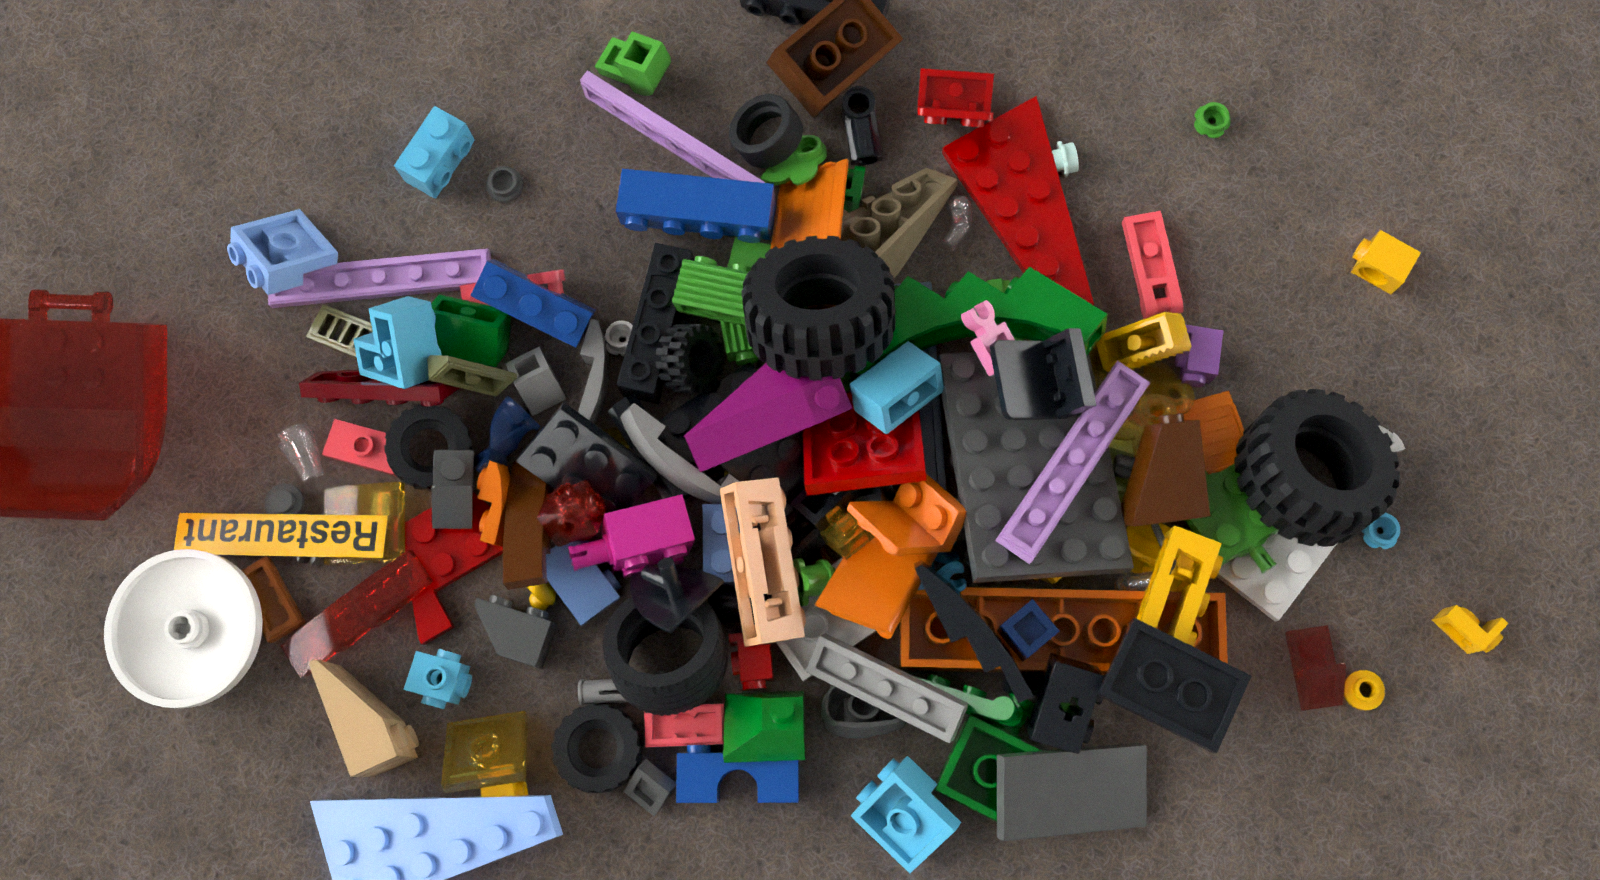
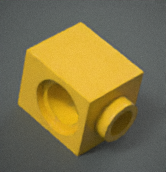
M1379 230L1370 241L1364 238L1356 248L1352 258L1357 260L1351 273L1392 294L1405 282L1421 252Z

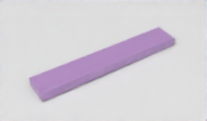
M587 70L580 79L587 99L710 177L765 183Z
M487 248L341 262L304 273L303 285L268 295V305L272 308L456 291L460 290V285L477 283L486 262L491 260V252Z
M1117 360L1094 393L1097 406L1080 414L996 538V542L1028 564L1034 560L1150 384L1149 381Z

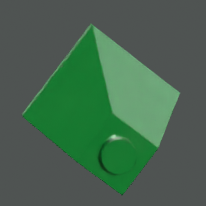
M804 691L725 693L724 763L805 760Z

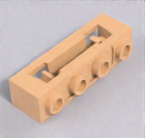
M779 478L735 482L720 488L744 646L749 647L805 637L806 617L799 602L797 590L799 575L797 569L793 566L791 554L793 538L786 523L784 511L786 496L780 487ZM737 515H738V520H739L740 533H739V529H738ZM760 523L761 530L758 531V528H753V526H757ZM763 594L771 595L772 598L764 601ZM750 598H751V600H752V608H753V614H754L755 625H754V621H753V615H752V609H751V604H750Z

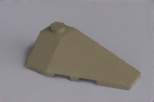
M925 168L893 184L891 192L877 199L872 195L863 199L860 208L850 213L845 209L843 210L840 240L847 242L848 239L859 242L861 248L867 246L878 255V258L881 257L886 262L894 279L957 187L958 179Z

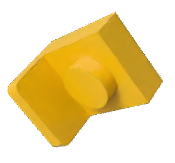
M1458 605L1442 609L1432 619L1467 654L1480 651L1487 653L1494 649L1504 637L1500 632L1508 625V622L1501 617L1487 621L1481 628L1479 626V619L1471 611Z

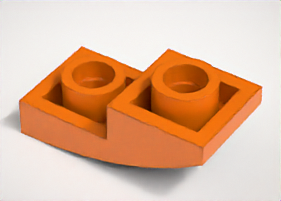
M490 460L488 467L482 469L477 481V489L480 490L477 498L492 503L490 510L487 509L483 513L480 521L479 530L482 532L480 541L503 546L510 473L508 466Z

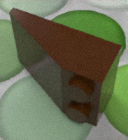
M833 0L780 44L766 63L808 113L815 118L902 42L903 38L871 0Z

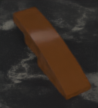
M517 460L513 461L505 511L503 585L507 590L547 584L546 555L551 554L550 526H554L553 488L517 463Z

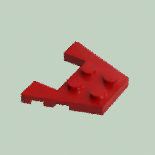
M474 492L472 529H432V507L400 525L417 634L422 645H426L455 628L437 592L503 554V546L480 541L482 532L479 530L480 521L483 513L487 509L490 510V506L482 499L477 498L478 496Z

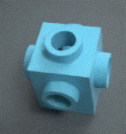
M438 649L436 656L416 651L403 690L423 695L421 703L445 709L446 702L459 705L461 697L465 698L471 686L472 675L468 674L471 666L459 663L461 655Z

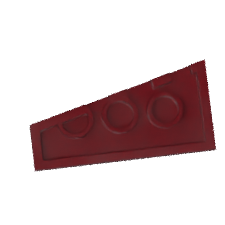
M359 370L319 371L299 382L301 397L317 398V401L321 403L334 402L339 399H351V402L354 404L386 400L388 405L420 401L422 406H436L444 403L445 398L460 389L431 380L402 389L362 376Z

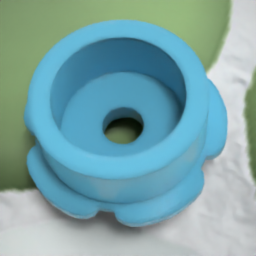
M1385 512L1361 531L1364 533L1363 540L1372 548L1381 547L1382 549H1389L1397 542V538L1400 535V524L1394 516ZM1378 527L1383 529L1382 534L1377 533Z

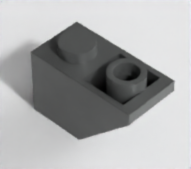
M490 595L489 601L476 598L474 606L497 655L543 669L557 628V624L548 620L550 613L527 606L525 613L511 609L513 601L495 595Z

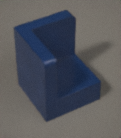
M1033 599L997 629V632L1022 662L1060 632Z

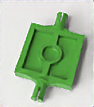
M1235 463L1221 472L1208 474L1205 470L1210 517L1184 521L1193 533L1222 543L1218 555L1223 557L1221 566L1234 558L1250 555L1262 574L1271 570L1277 563L1274 562L1262 545L1267 538L1279 530L1274 526L1267 527L1260 521L1262 516L1256 509L1252 511L1247 505L1246 499L1248 496L1245 492L1240 491L1237 483L1240 473H1235Z

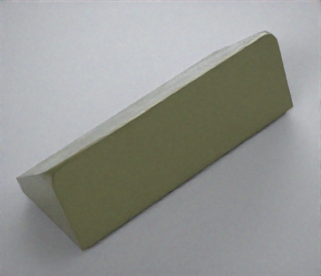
M429 355L427 358L429 380L495 397L517 379L516 373L451 356Z

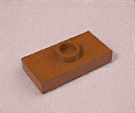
M265 556L241 570L251 581L258 595L263 618L262 633L268 643L276 642L306 623L270 557Z

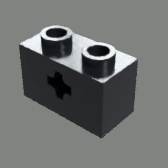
M1050 653L1026 729L1031 740L1076 754L1080 753L1082 743H1089L1094 729V720L1090 719L1095 704L1100 705L1104 699L1096 695L1104 678V675L1097 666ZM1072 696L1077 704L1076 706L1069 705L1065 712L1060 704L1061 702L1068 703Z

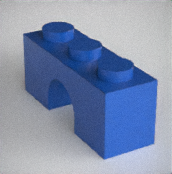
M495 259L486 262L470 296L575 348L580 344L596 309L563 293L559 294L548 290L528 279L527 275Z
M687 745V753H677L676 803H720L721 782L727 774L735 770H744L753 776L758 787V803H799V760L724 763L723 753H711V745Z

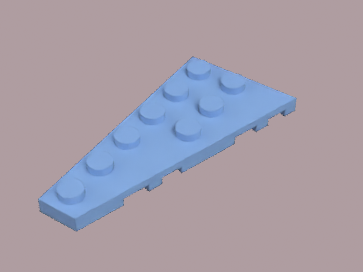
M551 795L324 799L310 801L332 880H447L563 835Z

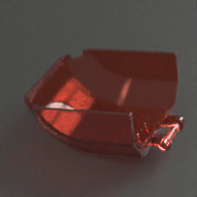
M33 289L28 297V319L0 318V517L105 521L116 513L148 481L158 461L166 428L167 324L110 322V313L113 310V297L110 292L96 291L93 295L50 294L47 290ZM49 309L92 310V321L47 320V312Z

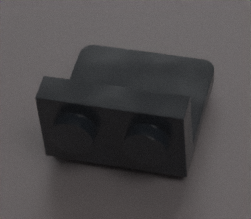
M1068 328L1044 341L997 340L990 345L1001 411L1007 420L1067 419L1097 406L1081 328Z

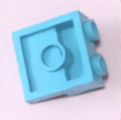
M906 756L900 763L893 758L877 775L882 781L879 785L871 780L856 797L861 804L851 814V817L904 869L911 873L949 838L962 822L931 794L938 784L912 759Z

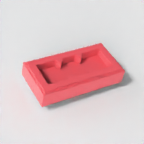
M334 419L322 455L396 476L387 462L384 445H386L385 432Z
M701 704L690 711L687 710L684 713L681 712L668 716L648 714L644 711L645 748L724 744L725 705Z

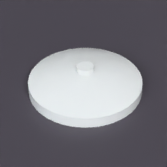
M192 549L173 550L156 555L135 568L124 579L111 600L104 626L105 650L110 667L119 682L131 694L149 704L168 708H191L210 703L236 686L250 669L256 657L263 625L260 601L248 577L236 565L221 556Z

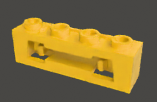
M1173 526L1165 534L1136 619L1157 628L1174 578L1184 582L1185 579L1191 577V569L1194 567L1195 570L1190 584L1182 590L1167 633L1194 647L1197 633L1193 632L1192 629L1196 617H1202L1207 609L1210 594L1205 593L1209 579H1215L1220 571L1223 557L1218 555L1222 543L1178 526ZM1176 557L1178 559L1175 568L1172 570L1171 575H1169L1174 559Z

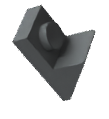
M434 450L433 486H431L432 529H472L473 450Z

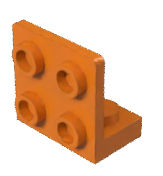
M926 474L927 481L901 484L893 501L850 502L847 511L858 520L857 523L862 529L874 535L882 543V548L892 555L903 556L904 554L920 553L929 555L937 552H950L964 525L967 511L959 501L928 474Z

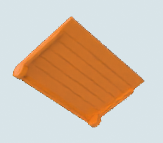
M847 158L838 162L830 161L818 166V172L815 177L804 184L797 186L790 180L785 184L779 185L770 249L775 246L777 248L784 247L785 242L796 239L797 242L806 240L808 236H817V239H827L828 236L841 238L849 163Z
M1229 390L1131 418L1124 422L1144 428L1145 425L1160 423L1159 416L1178 413H1184V420H1200L1204 464L1208 474L1221 472L1235 463L1234 458L1238 455L1236 454V446L1244 432V427Z
M861 528L816 601L815 606L828 610L832 615L874 629L881 637L890 639L921 585V580L914 568V563L922 560L931 567L939 552L929 555L920 553L895 556L882 548V543L874 535Z

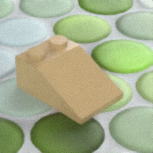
M317 659L308 662L350 777H376L418 758L415 748L419 746V742L411 725L406 726L405 722L341 665Z

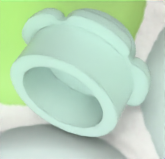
M1058 141L1056 144L1057 149L1052 150L1057 172L1061 171L1062 176L1067 177L1069 173L1078 172V155L1073 142L1062 144V141Z

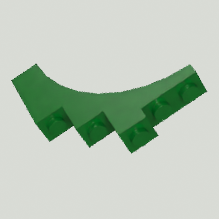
M1028 267L1021 277H1014L1007 286L1005 293L968 271L960 282L954 281L949 286L944 298L907 276L899 286H894L896 324L890 345L883 350V354L873 363L867 362L863 370L857 373L849 372L851 382H853L859 375L871 369L889 353L897 350L907 341L923 351L936 344L965 337H977L974 331L969 330L964 325L961 314L985 300L994 309L995 323L998 325L1005 321L1012 336L1016 338L1044 341L1068 328H1081L1086 356L1105 334L1108 314L1031 267Z

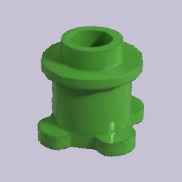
M802 558L793 560V566L797 569L799 575L797 590L801 607L808 605L809 597L821 595L836 569L827 560L820 559L813 565H805Z

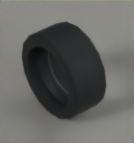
M769 93L756 96L743 104L735 113L730 123L729 138L735 150L751 166L758 168L774 167L787 160L797 149L802 139L803 125L798 114L780 95ZM782 117V122L777 132L770 139L761 144L750 145L751 137L762 123L772 118Z

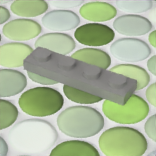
M826 633L819 636L806 670L807 673L949 744L955 739L969 704Z

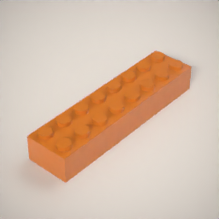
M966 587L960 593L986 619L1011 653L1020 671L1045 672L1050 653H1054L1097 666L1102 674L1106 675L1131 620L1137 617L1145 591ZM925 589L917 590L900 620L899 669L913 671L984 672L967 636L951 643ZM1169 592L1157 629L1168 633L1182 592ZM1207 593L1210 594L1207 609L1202 617H1196L1192 629L1193 632L1197 633L1194 647L1228 664L1225 593ZM1033 599L1060 632L1022 662L997 632V629ZM1000 666L989 671L1003 673Z

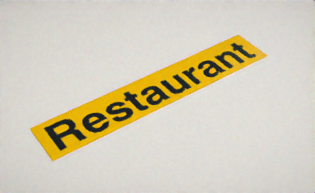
M180 513L174 550L192 549L215 555L383 558L388 515Z

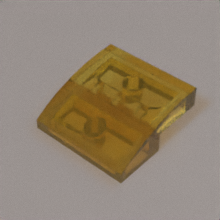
M370 483L324 489V515H388L383 558L324 557V565L342 566L361 562L382 563L405 559V483Z

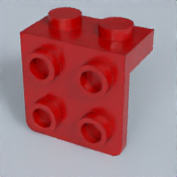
M920 68L917 115L924 116V123L946 125L947 118H961L960 124L962 126L984 127L985 120L993 121L994 113L991 112L994 73Z

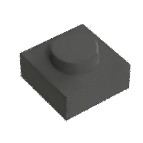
M645 759L637 767L623 792L655 817L676 787V782Z

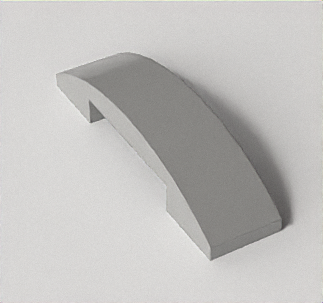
M590 319L580 355L586 364L592 365L578 412L597 425L607 396L610 363L604 331L598 320Z
M635 403L628 407L620 418L628 436L645 460L669 482L688 494L711 504H722L720 488L740 482L730 474L714 482L704 473L699 472L696 467L657 439L666 426Z

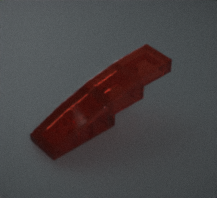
M408 550L332 603L280 647L299 677L309 676L312 672L308 662L315 659L326 662L336 653L347 650L370 629L380 627L431 584L433 580L414 551Z

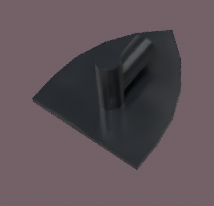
M667 557L658 562V568L648 564L642 569V572L631 574L630 592L634 605L642 617L656 627L671 634L724 583V580L694 568L675 567L674 560Z

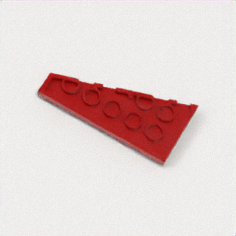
M1037 96L993 119V121L984 124V127H979L942 147V154L1022 273L1024 274L1028 267H1031L1094 305Z

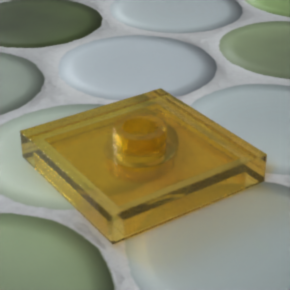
M526 711L447 723L441 786L445 794L526 781L528 717Z

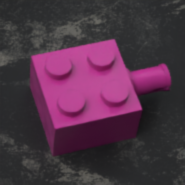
M683 495L604 514L601 530L602 539L576 546H568L570 559H572L571 564L574 571L608 562L611 565L613 575L623 573L624 578L631 577V574L642 572L646 565L658 564L661 559L667 557L672 558L675 565L684 562L683 557L689 555L695 541Z

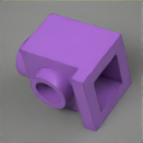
M1186 325L1192 347L1190 351L1176 354L1175 366L1181 367L1179 379H1182L1183 385L1203 387L1205 383L1210 384L1218 375L1223 330Z

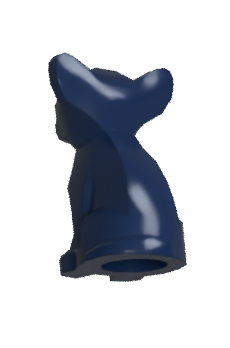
M509 396L504 398L492 418L489 447L474 456V466H476V470L481 473L483 468L488 467L489 460L508 466L506 457L517 450L523 436L528 431H538L541 427Z

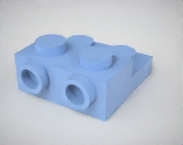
M300 209L231 227V243L227 246L231 262L235 266L242 264L246 268V275L250 285L253 288L262 287L267 295L303 285L304 273L337 264L338 252Z

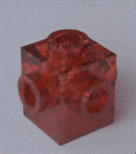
M584 480L574 485L569 483L563 484L552 493L547 494L536 518L555 545L560 547L577 540L586 541L595 536L600 529L606 508L602 497L594 492L587 480Z

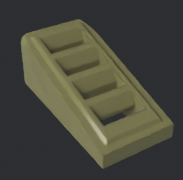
M323 304L306 338L357 361L353 339L363 336L365 332L369 334L373 331L370 322ZM328 316L334 318L325 336L320 335L319 332ZM340 323H346L337 341L333 340L332 338ZM352 328H357L349 345H345L344 343Z

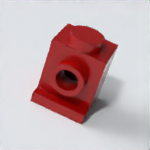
M743 633L728 634L729 643L738 647V651L731 652L733 676L740 675L743 691L766 689V681H774L771 643L745 647Z

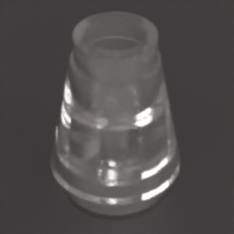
M307 423L291 426L278 433L277 436L280 440L278 447L303 482L311 481L325 474L322 468L323 465L314 430H309Z

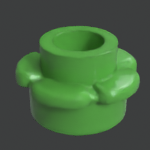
M1211 102L1201 106L1194 115L1196 131L1201 135H1208L1209 138L1221 137L1224 134V130L1230 127L1229 112L1220 103ZM1214 119L1215 123L1210 124L1208 120Z

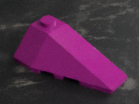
M766 362L721 404L717 405L688 431L684 437L699 472H702L853 408L840 378L833 379L832 376L822 377V381H811L807 376H801L800 379L792 378L784 370L780 373L767 366Z

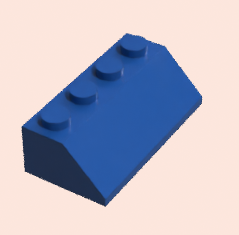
M622 168L616 214L620 224L625 225L627 229L646 231L647 228H657L671 235H683L685 231L696 232L709 239H721L723 235L735 236L747 243H758L761 239L770 240L776 213L774 184Z

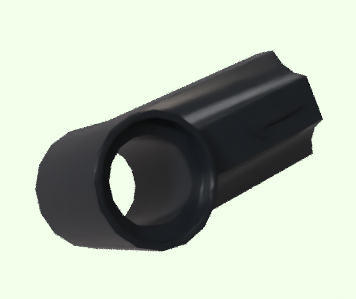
M852 87L843 96L841 110L851 165L864 166L874 164L883 159L875 114V97L866 87ZM853 104H862L867 110L860 114L852 112L849 107Z

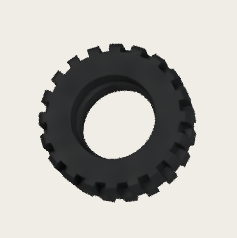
M808 236L806 240L798 242L796 239L785 242L784 247L777 248L775 246L767 251L765 258L760 257L745 276L741 292L749 345L761 361L767 362V366L779 373L784 370L789 377L800 379L801 376H807L811 381H822V377L832 376L833 379L842 378L846 372L852 371L857 373L866 367L867 362L873 363L877 360L893 339L896 324L893 275L881 257L878 258V255L867 246L861 248L857 241L848 239L845 242L841 241L837 236H828L827 239H817V236ZM820 304L835 305V307L820 310L802 309Z
M1299 389L1289 392L1286 396H1280L1244 430L1243 436L1238 440L1236 446V454L1238 455L1234 458L1235 473H1240L1237 483L1240 491L1245 492L1248 496L1246 499L1247 505L1252 511L1255 509L1262 516L1260 521L1267 527L1274 526L1277 528L1280 536L1289 540L1294 537L1298 538L1297 543L1314 546L1317 543L1318 546L1328 547L1352 539L1387 512V508L1393 504L1397 496L1396 488L1399 487L1400 472L1395 470L1399 466L1397 452L1391 451L1392 440L1388 433H1382L1378 427L1380 422L1373 415L1369 417L1362 411L1364 409L1363 406L1355 401L1351 403L1345 401V396L1336 392H1330L1327 395L1325 390L1309 389L1306 392V390ZM1295 446L1312 452L1326 464L1334 477L1337 489L1320 483L1309 474L1302 465Z

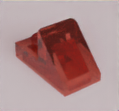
M1328 625L1285 632L1301 711L1343 705L1346 664H1336Z

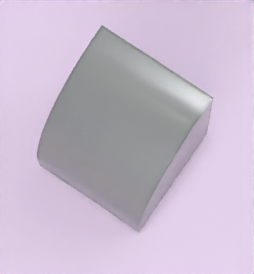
M540 346L505 363L509 372L517 374V379L513 383L532 416L566 400L565 394Z

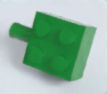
M1009 694L1010 699L1024 708L1027 716L1033 703L1028 699L1018 703L1015 695ZM969 715L966 717L936 781L938 785L934 788V791L997 822V754L1042 750L1020 740L1021 737L1018 734L1022 726L1015 729L1000 724L990 725Z

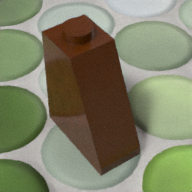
M1184 413L1161 415L1159 416L1160 423L1145 425L1121 504L1125 526L1136 527L1210 517L1200 420H1184Z

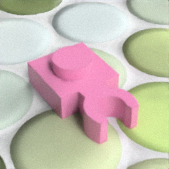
M985 300L961 314V319L964 325L976 334L977 338L970 341L988 376L994 375L990 345L997 340L1015 339L1005 321L998 325L995 323L994 309Z

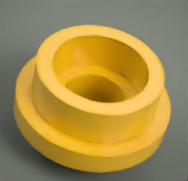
M1359 670L1347 676L1343 684V694L1346 701L1352 707L1366 711L1375 709L1382 703L1385 696V687L1377 674L1368 670ZM1363 682L1367 683L1371 688L1369 697H1364L1360 693L1359 688Z

